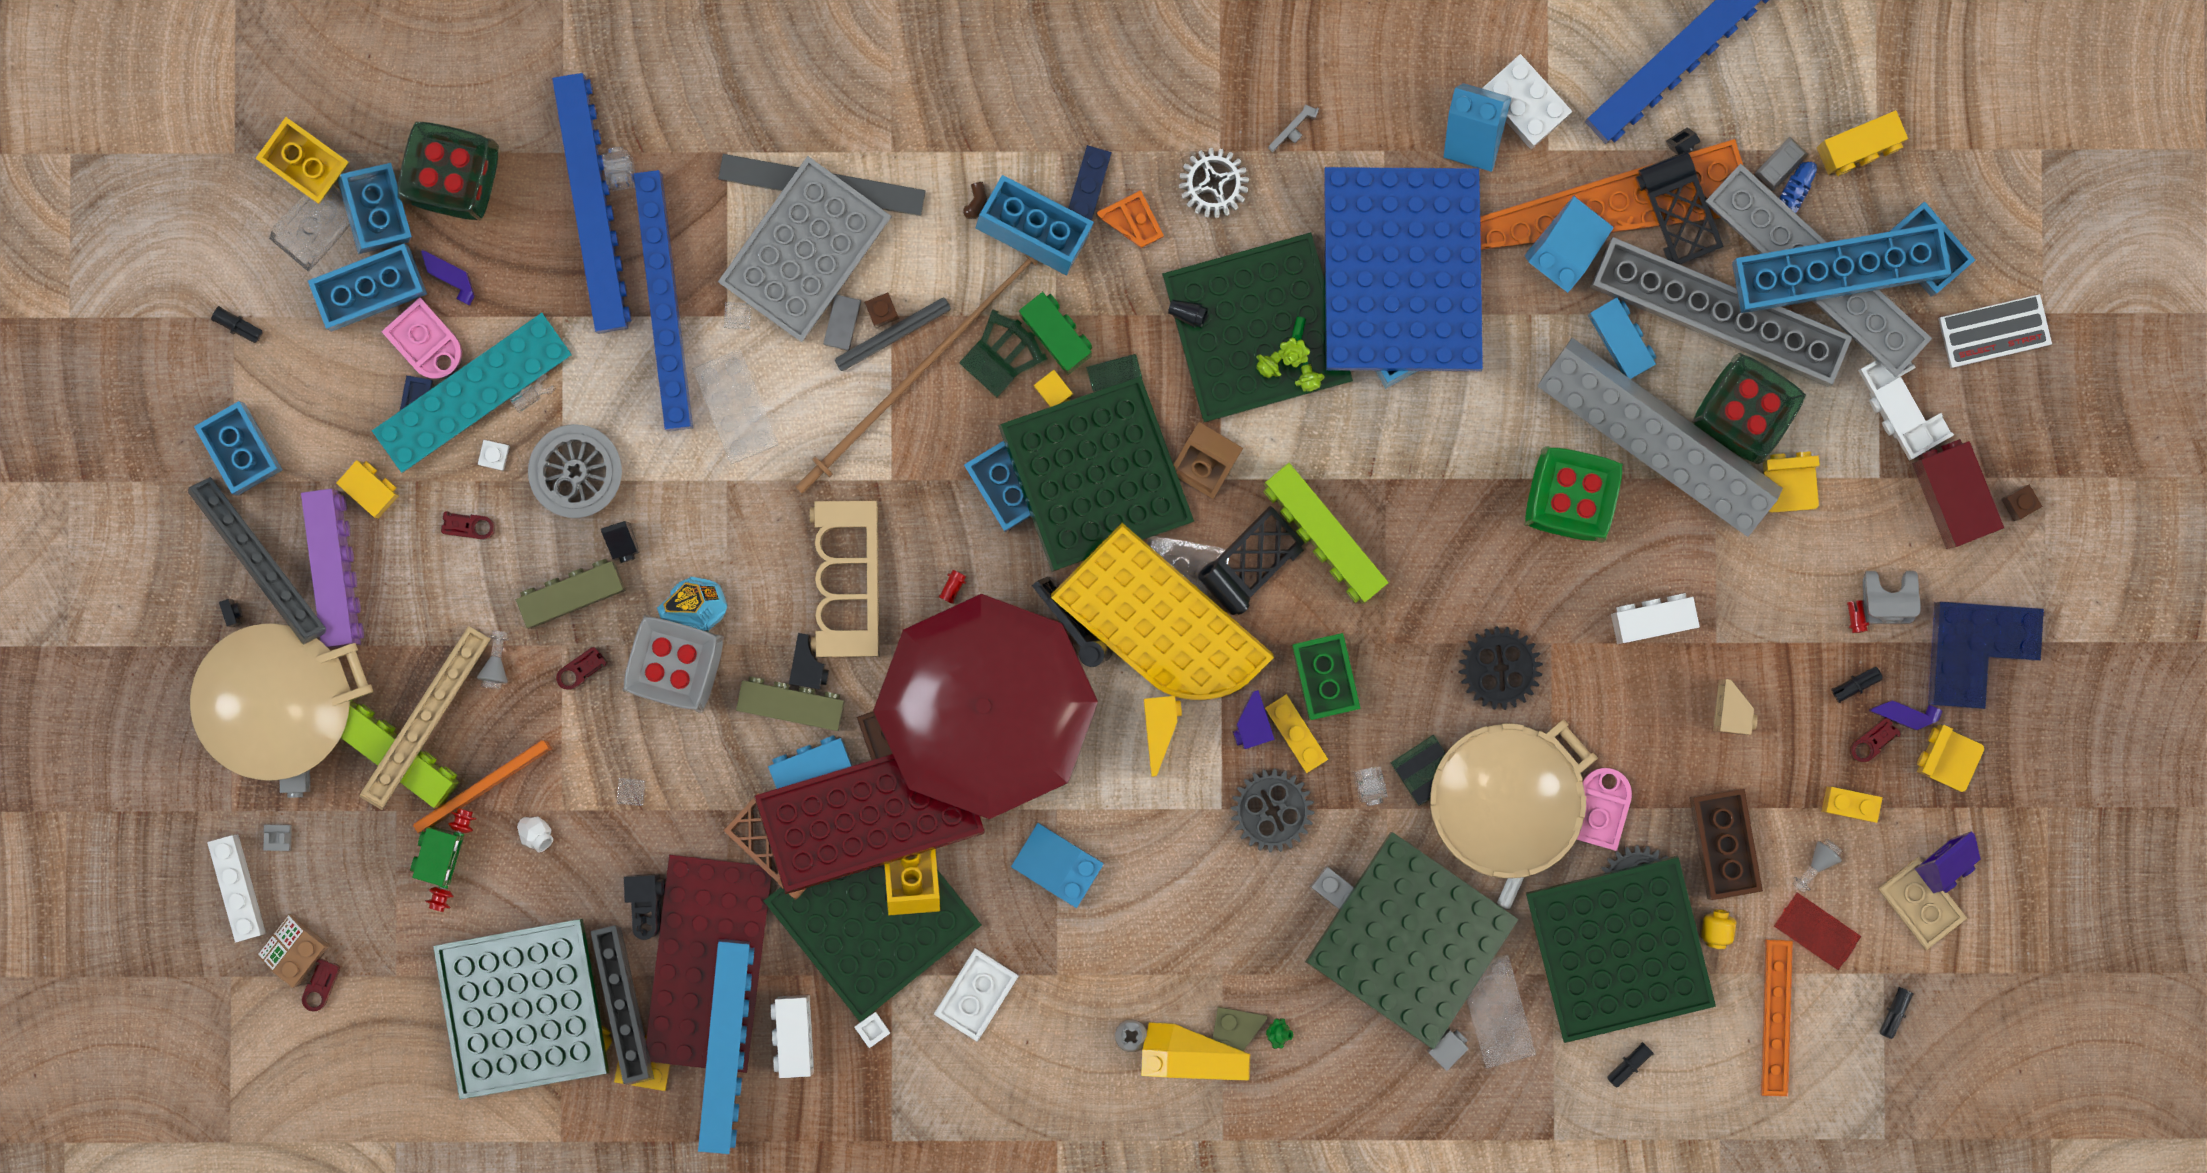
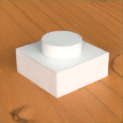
M483 440L478 465L504 471L510 446Z
M874 1012L854 1027L869 1048L891 1033L877 1012Z

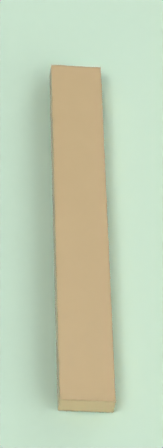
M470 626L467 627L359 797L383 810L488 646L490 638Z

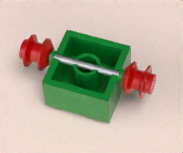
M458 808L457 812L451 811L455 816L454 822H449L448 825L456 832L438 827H427L426 831L421 832L418 840V846L421 847L419 856H414L410 871L414 872L412 878L438 885V887L429 889L433 895L431 899L425 900V902L430 903V909L444 912L445 908H451L447 904V899L454 897L450 890H447L449 887L447 885L451 883L464 838L463 833L472 832L473 829L469 826L470 821L477 819L472 817V811Z

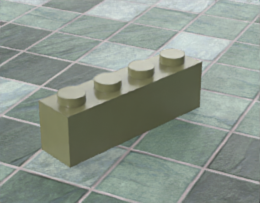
M603 559L593 563V569L584 572L583 568L568 573L569 578L563 581L555 578L545 582V588L536 591L535 587L520 592L521 597L515 600L526 628L531 629L626 591L615 562H608L607 559Z
M750 676L748 681L742 680L736 711L839 731L845 701L840 700V694L825 692L824 696L814 695L815 689L800 687L799 691L789 690L790 684L774 682V686L764 685V679Z

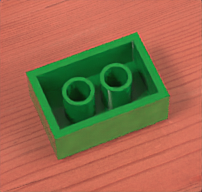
M1042 291L1019 310V316L1064 372L1069 375L1092 357V344L1084 334L1078 336L1074 331L1076 324L1067 313L1062 316L1058 311L1060 305L1050 293L1046 296Z
M1343 633L1291 645L1308 720L1361 709Z

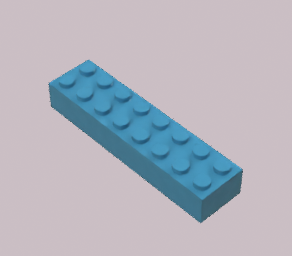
M1942 223L1740 257L1732 262L1741 313L1943 279L1952 274Z
M718 940L698 1152L729 1154L730 1148H735L737 1130L732 1129V1122H738L739 1104L734 1103L735 1095L740 1096L742 1078L737 1077V1070H743L744 1052L739 1051L740 1043L746 1042L747 1026L742 1025V1018L748 1017L749 1000H745L744 997L745 991L751 990L752 974H747V966L753 965L754 948H749V941Z

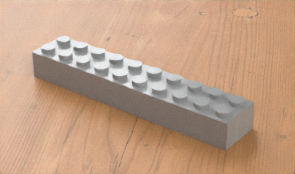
M1614 237L1609 240L1590 286L1591 289L1618 298L1620 301L1623 300L1634 307L1827 387L1833 385L1852 339V336L1783 307L1741 313L1737 288Z
M1571 338L1537 386L1747 537H1749L1769 512L1782 492L1783 488L1574 338Z

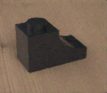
M798 633L789 684L821 690L822 685H827L829 670L825 669L826 664L818 662L812 654L810 635Z

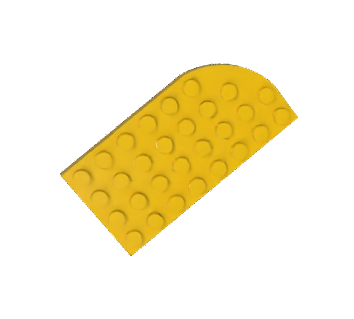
M1123 523L1051 594V598L1104 642L1153 686L1175 697L1190 700H1207L1226 696L1247 685L1274 658V654Z

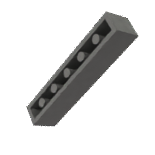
M614 925L590 931L623 1084L632 1085L653 1080L654 1075L622 929Z

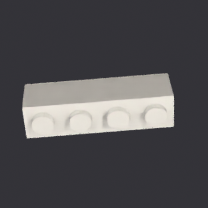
M231 835L207 842L235 942L266 934L239 835Z

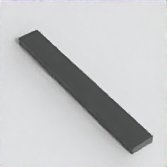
M723 154L718 179L783 191L799 167ZM834 174L882 210L916 216L922 215L926 190Z
M209 477L189 487V495L304 645L325 634V626L213 479Z

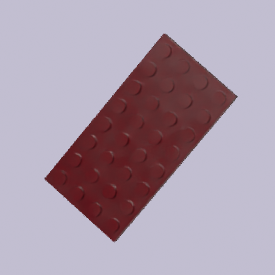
M893 754L754 796L785 895L985 833L979 815L908 789Z
M669 854L646 1038L650 1062L706 1068L718 940L749 941V948H754L753 965L747 966V974H752L751 990L745 991L744 997L745 1000H749L748 1017L742 1018V1025L747 1026L746 1042L740 1043L739 1051L744 1052L743 1070H737V1072L747 1073L768 907L764 900L769 897L771 876L760 865Z

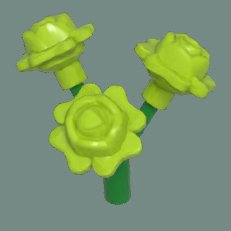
M1297 317L1292 337L1287 342H1282L1280 344L1281 349L1278 352H1274L1270 357H1263L1261 354L1257 355L1256 358L1259 362L1256 368L1264 377H1280L1281 373L1278 363L1281 359H1283L1285 365L1292 364L1293 367H1298L1302 363L1301 370L1303 374L1298 381H1295V385L1301 386L1303 391H1313L1320 388L1324 375L1313 372L1311 364L1308 365L1307 355H1309L1310 349L1305 346L1302 340L1306 319L1304 317Z

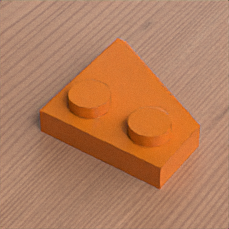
M1141 190L1097 212L1100 219L1140 248L1164 237Z

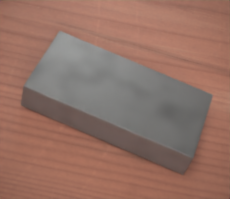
M836 294L824 345L849 351L861 300Z

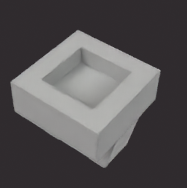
M265 824L263 851H291L292 825Z

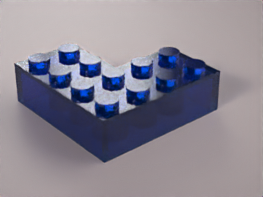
M1934 602L1928 705L1986 709L1989 658L2041 661L2044 609Z

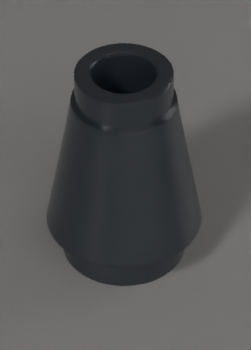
M1173 299L1170 303L1168 314L1173 315V317L1193 328H1196V326L1202 328L1207 318L1208 308L1203 307L1202 303Z

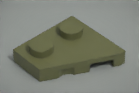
M1218 1007L1212 1039L1244 1051L1267 1020V1015Z

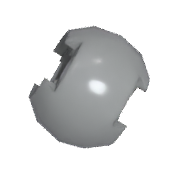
M1134 1019L1125 1020L1116 1029L1115 1041L1123 1051L1137 1052L1143 1048L1147 1030L1140 1021ZM1129 1029L1131 1032L1136 1030L1138 1032L1136 1042L1132 1040L1127 1042L1125 1040L1127 1036L1126 1030Z

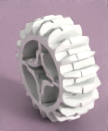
M1209 148V156L1205 157L1204 152L1201 150L1198 153L1199 161L1194 156L1190 157L1193 167L1189 164H1184L1183 166L1189 174H1180V178L1187 180V182L1179 184V188L1188 189L1187 192L1182 194V198H1192L1187 203V206L1190 208L1196 203L1198 205L1195 209L1196 214H1199L1201 209L1204 208L1206 209L1205 217L1208 218L1210 210H1214L1215 218H1219V210L1223 209L1225 216H1228L1229 205L1233 210H1237L1238 205L1234 201L1237 200L1243 203L1245 200L1239 192H1248V188L1241 186V184L1248 183L1249 178L1240 177V175L1246 172V168H1236L1240 165L1241 160L1236 159L1232 163L1230 160L1233 157V153L1231 152L1228 153L1226 158H1223V149H1219L1218 156H1214L1213 148ZM1210 163L1222 164L1231 172L1216 173ZM1200 167H1203L1206 179L1199 186L1193 188V176ZM1210 174L1211 177L1222 180L1218 183V192L1216 189L1207 186L1210 183ZM1235 179V190L1225 200L1222 187L1229 183L1230 180ZM1200 193H1211L1218 203L1205 202L1197 195Z

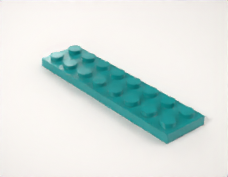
M540 313L377 426L372 432L400 472L404 473L565 361L572 354L543 313Z

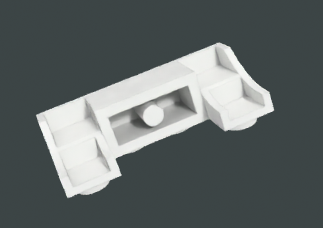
M1876 360L1858 371L1871 392L1869 393L1871 396L1869 402L1876 413L1880 412L1884 419L1882 425L1889 436L1893 435L1894 439L1897 438L1909 460L1954 436L1946 425L1942 413L1927 421L1924 419L1900 377L1916 368L1911 362L1897 377H1894Z

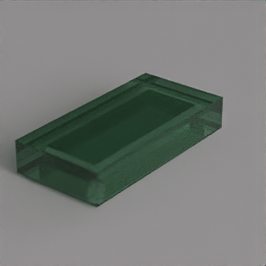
M1136 354L1086 367L1093 392L1140 376L1142 377Z

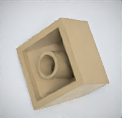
M1719 680L1713 731L1751 735L1752 730H1756L1757 715L1754 714V708L1732 680Z

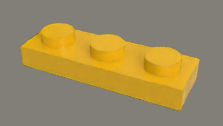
M1287 694L1265 707L1268 715L1306 773L1328 760Z

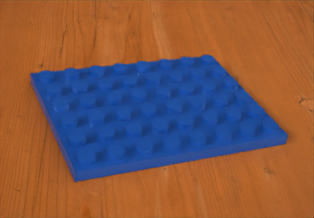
M1325 167L1326 370L1482 371L1479 168Z

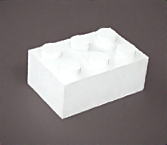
M1521 54L1482 88L1512 97L1506 123L1530 149H1533L1572 113V110Z
M1686 593L1667 597L1668 602L1661 603L1659 598L1642 602L1641 608H1635V604L1616 607L1617 613L1611 614L1617 644L1699 628L1694 598H1686Z
M810 995L779 996L775 999V1003L771 1004V1019L776 1020V1029L772 1030L773 1046L778 1047V1055L774 1056V1072H779V1078L811 1076L814 1073Z

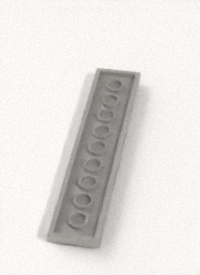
M1741 163L1705 201L1719 217L1760 254L1827 243ZM1880 290L1812 301L1847 334L1852 336L1859 345L1894 377H1897L1932 340L1924 330Z

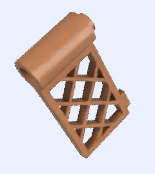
M753 798L725 828L724 832L783 888L779 873L776 874L771 869V858H773V855L771 854L767 836L753 837V823L762 822L761 818L753 819V809L756 807V802ZM740 823H748L749 837H738L733 831ZM766 840V854H755L753 852V841ZM743 841H749V847ZM806 889L789 893V895L797 900Z

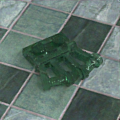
M992 309L982 338L959 364L998 398L1020 373L1045 362L1048 358L1046 354H1042L1034 338L1036 335L1031 331L1028 333L1021 326L1022 323L1018 319L1013 320L998 314L999 311ZM994 324L1008 328L992 347L987 344ZM1015 334L1022 341L1004 359L997 351ZM1027 346L1033 359L1013 368L1010 364Z

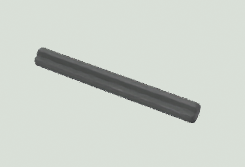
M943 297L835 358V363L839 370H847L949 312L951 307L948 301Z

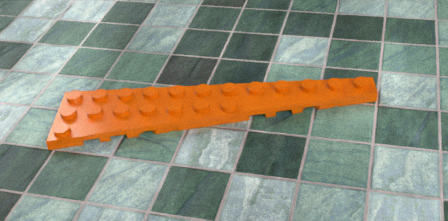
M1735 139L1689 153L1706 200L1740 163L1743 165ZM1647 166L1480 216L1481 250L1535 243L1573 196L1614 227L1611 233L1660 227L1646 191H1640L1635 178L1639 176L1638 170ZM1693 182L1683 186L1679 194L1680 197L1690 201L1693 200L1696 193ZM1674 189L1669 192L1675 194L1677 189ZM1666 193L1655 197L1659 208L1668 211L1674 197ZM1698 197L1696 203L1701 205ZM1677 199L1671 213L1685 218L1690 204ZM1694 206L1688 220L1692 222L1703 221L1705 217L1703 209ZM1709 207L1713 219H1720L1721 217ZM1661 212L1662 217H1663V220H1664V218H1665V216H1666V213ZM1670 215L1666 226L1682 224L1683 221Z

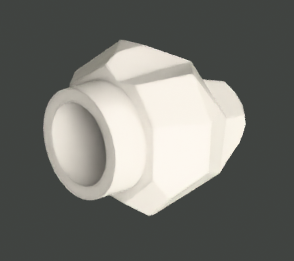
M524 817L519 821L517 828L523 845L535 849L537 852H543L552 844L553 837L550 835L552 830L540 817Z

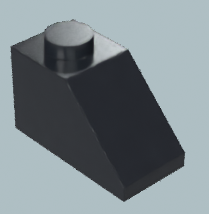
M623 521L601 528L603 538L613 560H620V563L634 560V555L640 553L631 523Z

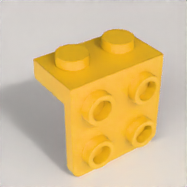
M1811 451L1798 452L1794 458H1786L1785 454L1770 455L1769 460L1763 461L1764 475L1783 488L1778 500L1769 510L1770 513L1812 510L1819 506L1816 467L1820 466L1819 455L1812 456Z
M1937 725V728L1934 727L1928 737V742L1930 743L1926 752L1923 751L1918 759L1917 765L1919 767L1917 772L1963 792L1971 781L1984 752V746L1954 732L1952 728L1946 725Z

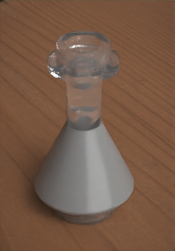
M492 631V635L488 637L493 639L491 657L478 674L477 679L481 680V687L501 690L502 684L508 682L501 655L503 642L509 641V638H507L506 632Z
M1826 839L1823 843L1817 841L1811 866L1800 879L1794 877L1795 881L1792 884L1802 893H1805L1807 890L1810 891L1811 889L1808 887V884L1820 871L1840 863L1842 859L1839 856L1843 851L1829 839Z

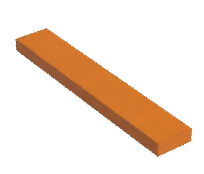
M541 740L414 823L413 827L420 834L422 831H426L427 827H434L451 816V811L457 812L458 808H463L552 750V747L548 741Z
M1765 939L1762 1096L1788 1097L1792 940Z

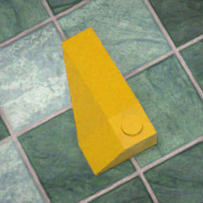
M1149 1022L1147 1036L1142 1049L1141 1076L1249 1080L1250 1054L1210 1039L1200 1033H1195L1178 1024Z

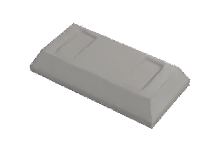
M1789 137L1754 174L1774 191L1803 161L1808 153Z

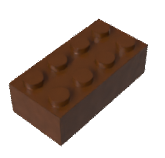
M1739 788L1689 797L1707 899L1717 900L1762 892L1745 789Z

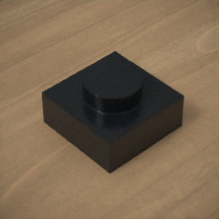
M1688 127L1666 140L1670 150L1676 154L1685 151L1689 153L1696 144L1701 142L1697 134Z
M233 599L220 601L219 605L226 626L234 627L242 624L240 618L243 617V613L239 603H235Z

